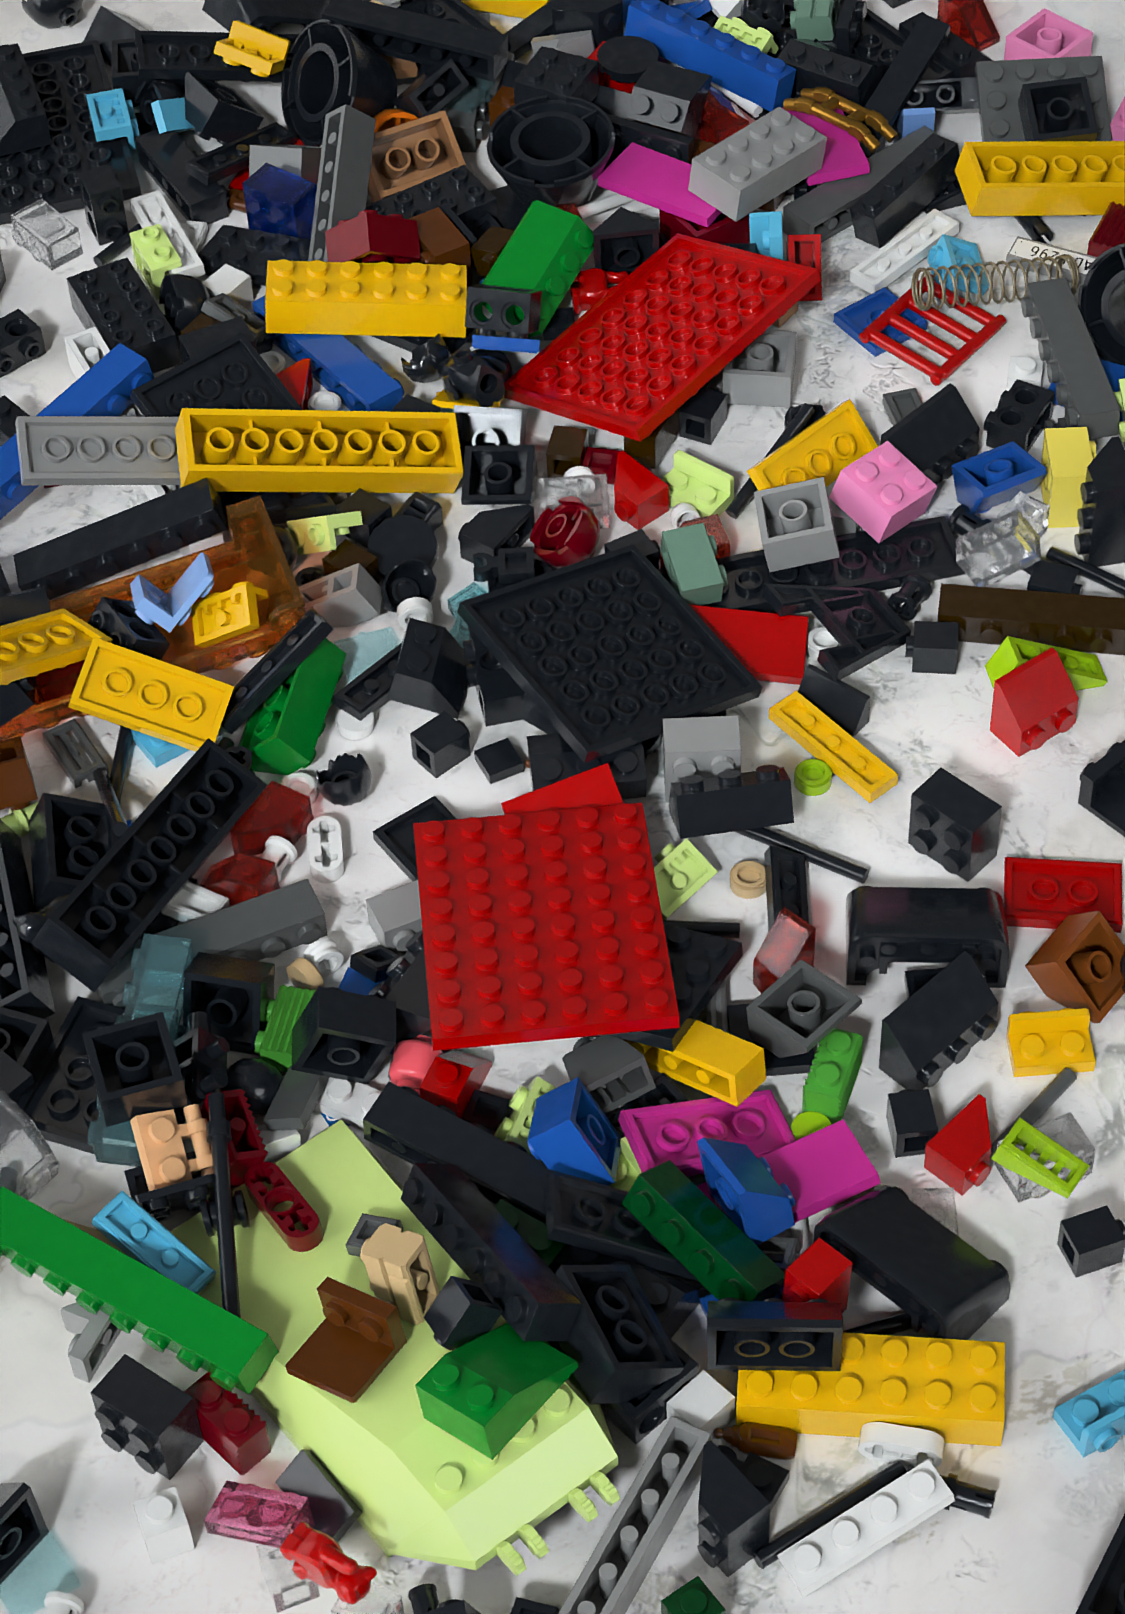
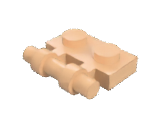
M199 1104L183 1108L186 1119L184 1124L177 1123L174 1109L136 1115L130 1120L149 1191L193 1179L192 1175L201 1174V1176L213 1174L212 1150L206 1138V1123L208 1120L202 1118ZM191 1139L196 1155L195 1159L187 1160L182 1140Z

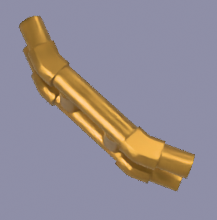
M827 87L803 88L801 97L786 98L783 102V108L786 111H797L814 115L847 131L849 135L855 137L860 143L862 142L871 153H874L881 146V143L871 134L866 125L861 122H866L867 125L871 126L877 133L879 132L889 143L898 136V133L888 124L889 121L882 114L856 104ZM840 109L850 115L845 117L835 112V110Z

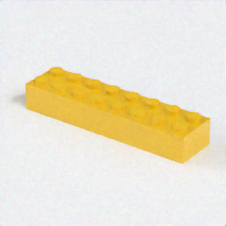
M182 408L175 427L181 488L208 478L214 489L218 492L355 493L360 488L367 493H454L463 476V464L455 413Z

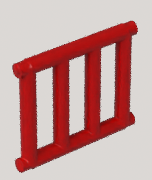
M925 276L923 278L922 295L925 292L928 293V286ZM920 280L918 281V286H917V288H918V296H919V283H920ZM934 281V297L942 300L941 285ZM910 288L859 334V339L862 343L866 344L870 341L926 374L930 377L933 385L939 386L1006 324V319L1000 314L995 317L980 307L973 306L969 301L965 307H961L956 301L953 308L984 325L976 333L933 307L927 311L919 310L914 303ZM946 288L947 301L949 305H952L954 292ZM958 295L960 303L964 304L965 299ZM908 308L963 340L966 344L958 350L903 318L900 314ZM890 325L948 360L939 367L881 331Z

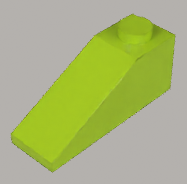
M1010 636L1006 637L985 665L994 689L995 680L1052 647L1057 651L1075 691L1102 687L1108 681L1096 655Z

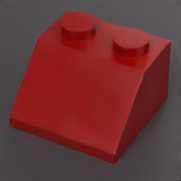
M1049 648L998 678L994 683L990 731L1018 757L1030 750L1040 748L1047 740L1060 732H1067L1076 722L1079 698L1054 648Z

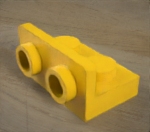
M239 582L233 584L230 590L222 593L207 594L204 600L194 603L191 606L195 646L206 648L260 628L257 602L267 599L268 591L254 586L251 582Z
M1063 1008L1057 1011H1024L1019 1014L1009 1015L1006 1041L1013 1076L1026 1077L1059 1074L1064 1068H1069L1074 1073L1094 1071L1096 1061L1089 1034V1009Z

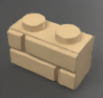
M384 1223L377 1228L371 1237L365 1240L361 1248L360 1257L366 1266L370 1279V1289L374 1292L376 1298L396 1306L401 1320L419 1325L425 1321L423 1317L440 1293L424 1236L408 1230L402 1232V1228Z

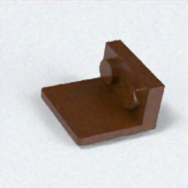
M327 1277L317 1288L326 1319L287 1362L285 1367L288 1374L344 1400L355 1403L405 1345L407 1339L396 1306Z

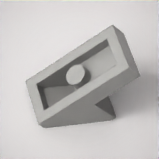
M592 30L534 37L531 41L534 55L541 46L583 56L584 58H587L596 49Z
M76 1302L63 1307L60 1311L66 1330L76 1334L68 1348V1357L74 1377L90 1383L122 1330L110 1322L108 1319L109 1315L100 1310L96 1315L92 1314Z

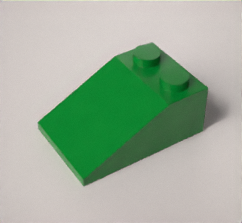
M506 1323L446 1353L421 1378L415 1387L424 1419L493 1460L578 1368V1363L543 1341H523L509 1323Z

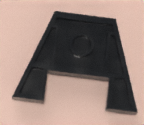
M229 492L220 497L227 531L283 524L292 520L337 514L336 504L327 492H309L292 499L287 492Z
M765 584L762 596L780 617L811 611L840 644L837 647L820 650L817 661L835 682L906 644V635H911V629L874 588Z

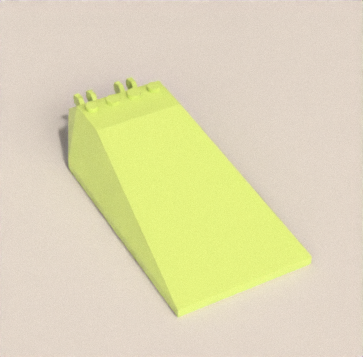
M342 1119L274 1163L282 1170L319 1217L324 1236L321 1243L314 1249L306 1252H297L290 1249L250 1199L245 1183L232 1191V1196H234L235 1191L242 1190L250 1220V1227L234 1226L241 1319L268 1333L279 1351L250 1394L299 1452L302 1449L312 1451L362 1511L357 1521L388 1558L392 1555L477 1570L497 1555L510 1571L518 1576L527 1568L522 1556L511 1545L520 1538L531 1553L540 1559L549 1550L544 1539H542L534 1527L569 1502L588 1523L598 1516L594 1503L583 1492L589 1486L610 1506L621 1499L615 1486L605 1476L618 1466V1455L601 1405L589 1404L574 1372L493 1460L424 1419L415 1385L446 1353L452 1351L436 1342L433 1336L434 1332L426 1320L419 1325L401 1320L407 1342L355 1403L344 1400L287 1373L285 1367L287 1362L326 1319L317 1288L327 1277L376 1297L370 1289V1279L365 1263L361 1260V1257L349 1255L346 1248V1243L362 1213L401 1220L403 1232L408 1230L423 1235L440 1291L450 1276L470 1280L401 1200L403 1185ZM265 1181L262 1182L266 1186L267 1191L273 1189L272 1184H267ZM281 1202L273 1210L285 1211L293 1205V1202ZM199 1212L170 1232L216 1271L215 1278L198 1295L223 1308L218 1235L216 1231L215 1236L208 1237L202 1214ZM299 1221L294 1224L295 1229H299L302 1232L305 1231ZM500 1315L490 1331L508 1322Z

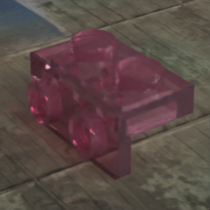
M232 1481L225 1482L204 1519L207 1533L280 1548L288 1535L292 1534L300 1522L304 1521L310 1527H314L307 1497L293 1492L285 1493L261 1488L254 1484H242Z

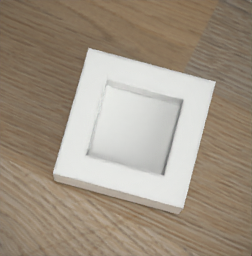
M1010 356L1006 388L1010 389L1017 379L1041 387L1044 361H1041L1040 358Z

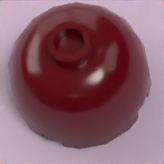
M575 496L562 497L557 500L561 503L560 506L554 510L548 507L543 511L530 534V541L534 544V554L557 568H563L590 559L594 555L599 542L600 525L595 513L588 505Z

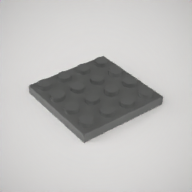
M1102 56L976 62L975 73L982 142L1025 141L1018 107L1022 84L1086 76L1096 121L1098 131L1096 141H1112Z

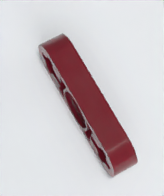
M260 1162L251 1166L244 1175V1183L249 1197L287 1246L297 1252H306L317 1247L324 1236L319 1217L282 1170L272 1162ZM265 1181L267 1184H272L273 1189L267 1191L266 1186L262 1182ZM281 1202H293V1205L285 1211L273 1210ZM299 1221L305 1231L302 1232L299 1229H295L294 1224Z

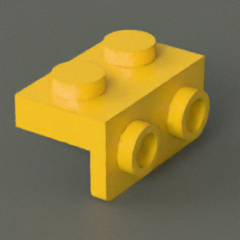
M236 20L232 23L229 37L216 42L214 54L222 56L223 61L233 66H241L242 64L250 67L251 73L261 77H268L283 71L290 41Z

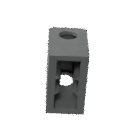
M602 1035L593 1040L590 1037H583L574 1044L573 1051L565 1054L562 1058L569 1080L571 1081L579 1077L604 1114L656 1088L643 1054L622 1038Z

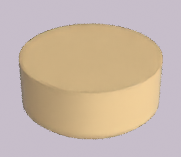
M749 860L734 865L730 871V888L732 892L744 899H753L763 895L766 891L765 867L756 861Z
M298 957L287 966V975L296 988H307L311 991L313 989L317 990L319 986L324 987L321 973L309 960Z

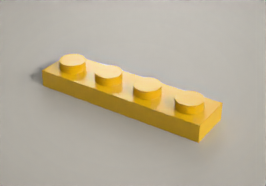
M798 691L793 692L769 708V719L816 759L827 763L834 774L869 803L898 784V774Z

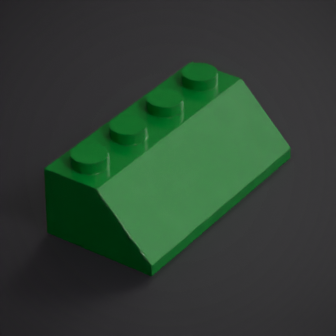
M538 200L533 201L482 284L542 290L539 331L528 334L527 338L540 335L545 330L593 250V231L579 216ZM484 302V307L492 314L491 306ZM516 305L514 316L519 322L523 321L524 312L521 307Z
M327 638L248 717L238 746L246 747L252 752L253 764L251 769L253 771L288 776L301 767H308L315 759L317 753L315 747L318 738L326 727L324 720L327 711L333 704V693L336 684L343 675L344 670L342 666L346 657V653Z

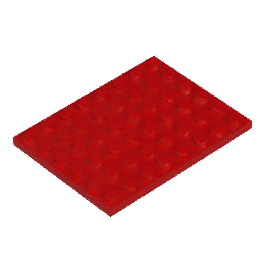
M677 233L504 383V398L641 442L650 436L652 431L662 422L672 416L690 397L694 396L710 379L718 375L730 361L740 355L749 344L761 336L778 318L785 315L797 301L806 296L821 281L818 269Z
M642 802L413 823L433 1051L680 1028L679 1011Z

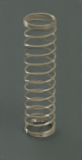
M1069 254L1056 256L1055 259L1048 256L1043 260L1036 257L1032 260L1027 258L1021 259L1020 262L1013 259L1008 263L1002 260L996 264L990 261L986 262L985 265L978 262L973 266L969 264H963L961 267L951 265L949 268L940 266L937 270L933 267L918 268L913 274L911 285L912 297L916 307L921 311L929 310L932 303L939 310L942 308L944 301L949 308H953L956 301L961 307H965L968 300L970 304L977 306L980 299L985 305H988L991 299L995 303L1000 304L1003 298L1008 303H1011L1015 296L1021 302L1022 298H1019L1016 288V276L1019 266L1024 275V297H1026L1030 266L1033 267L1038 282L1040 281L1039 276L1042 264L1047 271L1048 280H1051L1052 267L1055 263V277L1058 279L1063 278L1062 265L1064 260L1068 263L1071 270V291L1074 296L1079 286V269L1076 261ZM1050 259L1052 260V263L1050 265V268L1048 269V266L1045 263V261ZM1034 261L1041 262L1038 267V271L1035 265L1033 264ZM1022 262L1029 263L1026 272L1021 265ZM1011 263L1017 264L1014 273L1012 268L1009 266ZM999 264L1006 265L1003 270V274L998 268ZM987 265L994 266L991 272V276L988 270L986 269ZM976 266L982 267L979 277L974 269ZM964 267L970 268L967 278L962 270ZM953 268L959 269L955 279L950 271ZM1007 268H1009L1013 280V296L1010 300L1006 296L1004 284ZM941 269L946 270L943 280L941 278V275L938 273V271ZM995 269H997L1001 280L1002 292L1001 298L998 301L993 292ZM929 270L934 271L933 277L929 273ZM984 270L987 274L990 288L987 302L984 301L981 292V279ZM922 271L923 273H922V276H921V278H920V283H919V296H918V288H917V286H918V277H919L920 272ZM972 271L978 286V296L975 303L972 302L969 292V281ZM960 272L966 287L964 304L960 303L957 290ZM948 273L954 288L952 305H949L946 297ZM936 274L942 289L940 306H937L934 298ZM924 276L926 277L928 286V299L926 306L924 305L922 298V283Z

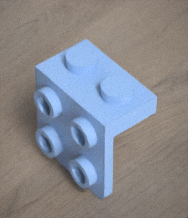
M201 552L168 593H165L138 574L130 584L137 616L149 625H153L154 622L169 633L176 624L178 626L184 624L192 612L191 606L198 597L204 598L214 585V580H212L214 573L209 556Z

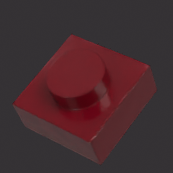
M587 447L582 466L588 467L593 471L595 482L614 485L617 453L620 451Z

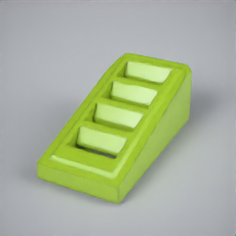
M1020 1117L991 1158L1008 1170L1067 1199L1090 1167V1165ZM1018 1144L1024 1147V1149L1021 1151L1015 1146ZM1032 1152L1040 1155L1037 1161L1030 1157ZM1048 1159L1055 1162L1051 1170L1044 1167ZM1063 1167L1071 1170L1065 1181L1058 1176Z

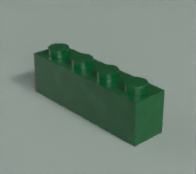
M670 1160L638 1175L622 1205L718 1301L723 1298H736L741 1301H764L775 1297L784 1283L785 1273Z

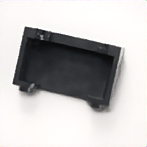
M205 0L202 10L229 32L233 21L239 20L271 33L274 22L296 23L306 27L310 23L322 19V13L329 5L330 0Z
M860 886L848 893L846 898V985L866 986V978L873 970L879 969V974H887L888 962L951 963L966 951L973 958L990 988H1005L1010 953L1009 936L1003 899L998 892L985 887L976 889Z
M883 1185L826 1215L814 1228L813 1243L820 1237L853 1262L852 1271L912 1317L911 1329L918 1333L923 1328L929 1338L968 1340L1009 1299L1010 1282L1008 1280L1009 1274L1005 1267L995 1260L986 1258L910 1201L907 1194L896 1186Z

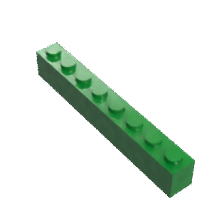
M3 1186L0 1188V1258L3 1255L12 1260L10 1262L11 1265L25 1276L31 1278L34 1273L44 1278L43 1283L55 1293L64 1296L66 1292H69L77 1297L75 1299L76 1302L85 1310L95 1315L99 1310L110 1316L108 1318L110 1322L120 1330L129 1334L134 1329L143 1335L142 1339L155 1350L162 1353L166 1348L177 1354V1360L184 1366L195 1372L201 1367L211 1373L210 1378L216 1384L228 1391H232L236 1387L249 1395L272 1363L274 1357L279 1353L269 1334L11 1190Z

